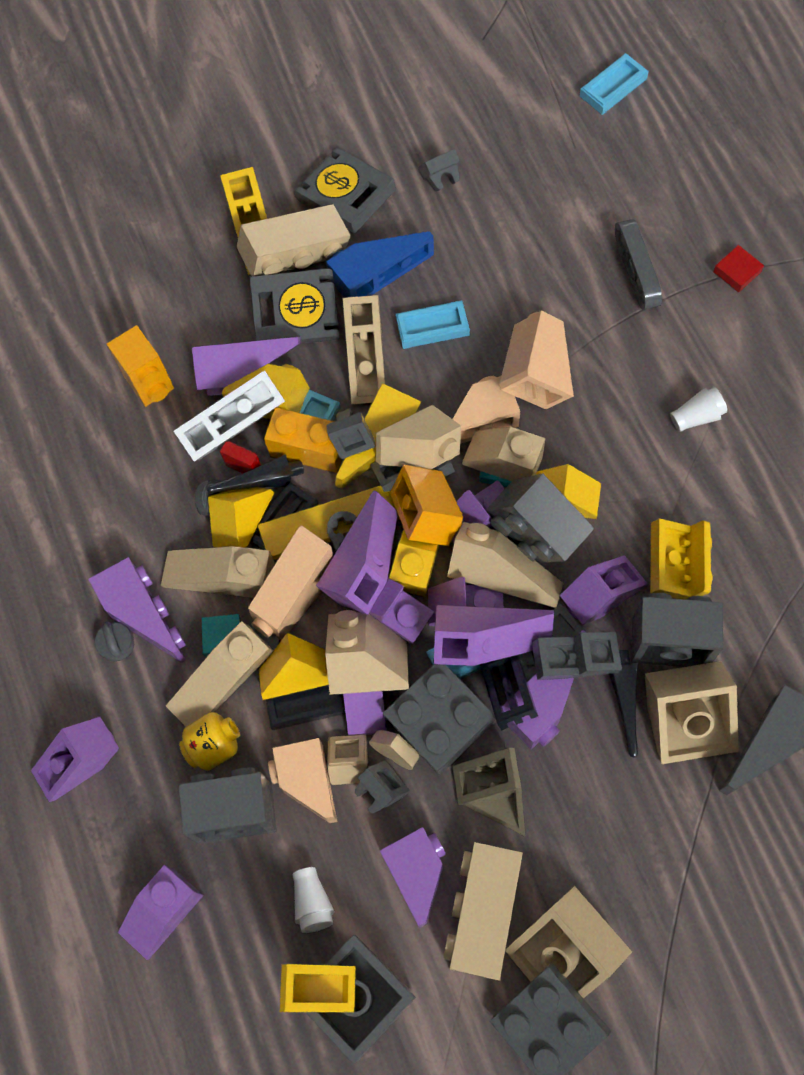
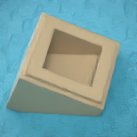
M366 734L328 737L327 767L329 780L332 785L360 782L358 776L368 768Z

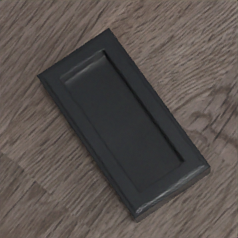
M329 685L266 699L272 730L346 714L343 694L330 695Z

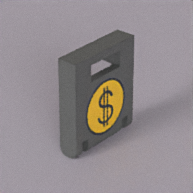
M337 147L332 151V157L328 156L302 182L303 188H296L294 196L299 202L311 209L334 204L347 230L355 234L396 190L394 178ZM369 186L371 195L358 209L352 207L351 204Z
M319 269L250 277L256 341L300 336L301 344L338 340L339 330H325L324 326H338L334 283H320V281L333 279V270ZM261 298H273L275 325L263 327Z

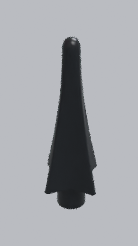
M286 454L248 472L209 485L207 491L208 493H218L256 487H286L291 482V477L304 474V467L300 460L288 463Z
M619 650L622 670L610 673L609 675L624 725L630 757L635 758L638 755L636 735L638 663L630 664L629 651Z

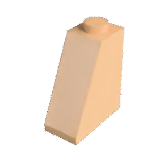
M541 310L530 314L528 318L514 325L499 383L500 390L544 409L574 397L563 321Z
M302 525L293 535L248 607L253 619L252 626L267 638L273 633L281 641L323 592L316 585L333 558L332 547Z

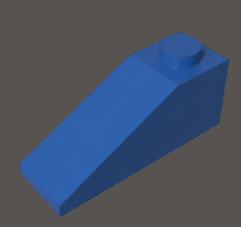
M427 231L355 243L345 250H339L330 260L326 261L327 268L333 270V279L330 281L334 283V286L344 298L372 296L434 255V239L431 232Z

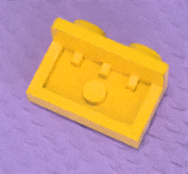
M660 518L651 522V594L666 593L674 599L687 600L691 596H703L711 592L713 576L711 572L712 538L710 522L702 520L691 526Z

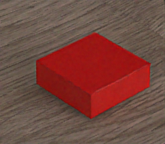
M738 245L715 265L713 272L737 292H740L762 272L765 265Z
M226 441L220 450L225 465L242 474L261 466L256 453L230 441Z

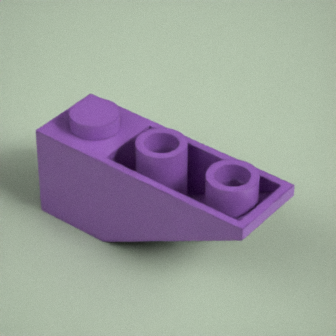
M373 491L316 585L337 604L367 615L387 583L398 514L397 510L377 491Z
M128 557L88 579L104 610L114 621L123 624L130 631L178 661L183 662L186 660L181 651V648L186 646V643L176 626L168 627L164 617L168 616L169 612L160 596L157 595L153 598L147 588L153 582L143 565L136 568Z
M437 605L434 664L475 666L533 651L532 642L535 639L552 637L554 610Z

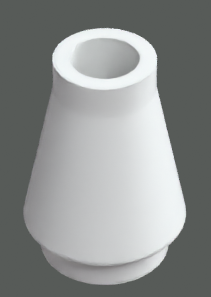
M713 387L709 390L704 388L677 410L671 412L670 417L676 429L681 432L688 428L721 420V415L727 413V406L717 388Z
M308 867L294 872L292 876L294 880L295 923L300 924L301 932L311 933L331 926L333 924L331 915L335 911L318 878L316 868Z

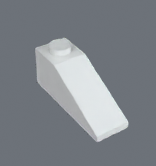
M264 370L174 430V433L193 461H197L235 437L284 403L285 400Z

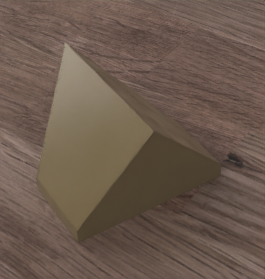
M507 748L453 766L458 805H465L525 836L522 790L515 748Z

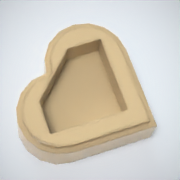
M377 730L369 742L377 752L408 770H412L420 758L418 752L397 733Z

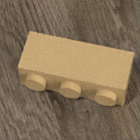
M334 204L242 224L237 249L252 277L272 275L295 268L304 269L312 264L330 260L336 252L347 248L351 235Z
M474 842L473 852L464 851L460 875L467 877L465 893L456 892L452 917L460 919L457 934H448L443 958L451 961L450 970L500 981L522 852Z

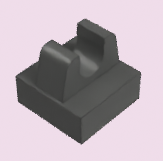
M455 149L426 161L418 167L423 180L427 178L435 191L444 188L441 182L443 174L449 176L452 184L460 180L457 166L460 160Z
M351 408L337 413V421L326 425L328 436L341 459L375 447L374 437L361 412L353 415Z
M385 760L368 767L358 776L360 782L355 789V794L359 797L369 791L375 800L368 810L370 813H376L400 801L410 790Z

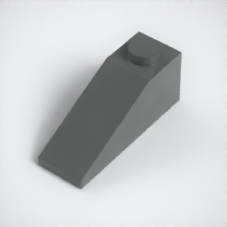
M784 685L774 695L720 792L725 795L732 793L804 748V696Z

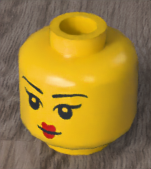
M210 712L183 729L182 741L179 743L180 750L190 766L209 771L237 753V738L240 737V732L230 717L224 719L218 713Z

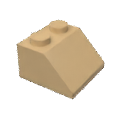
M344 610L337 614L328 615L325 657L330 695L409 689L407 642L370 614Z
M722 661L645 673L647 708L661 764L739 752L737 685Z
M575 886L505 949V952L530 981H533L546 967L553 963L583 998L609 978L632 953L629 947Z

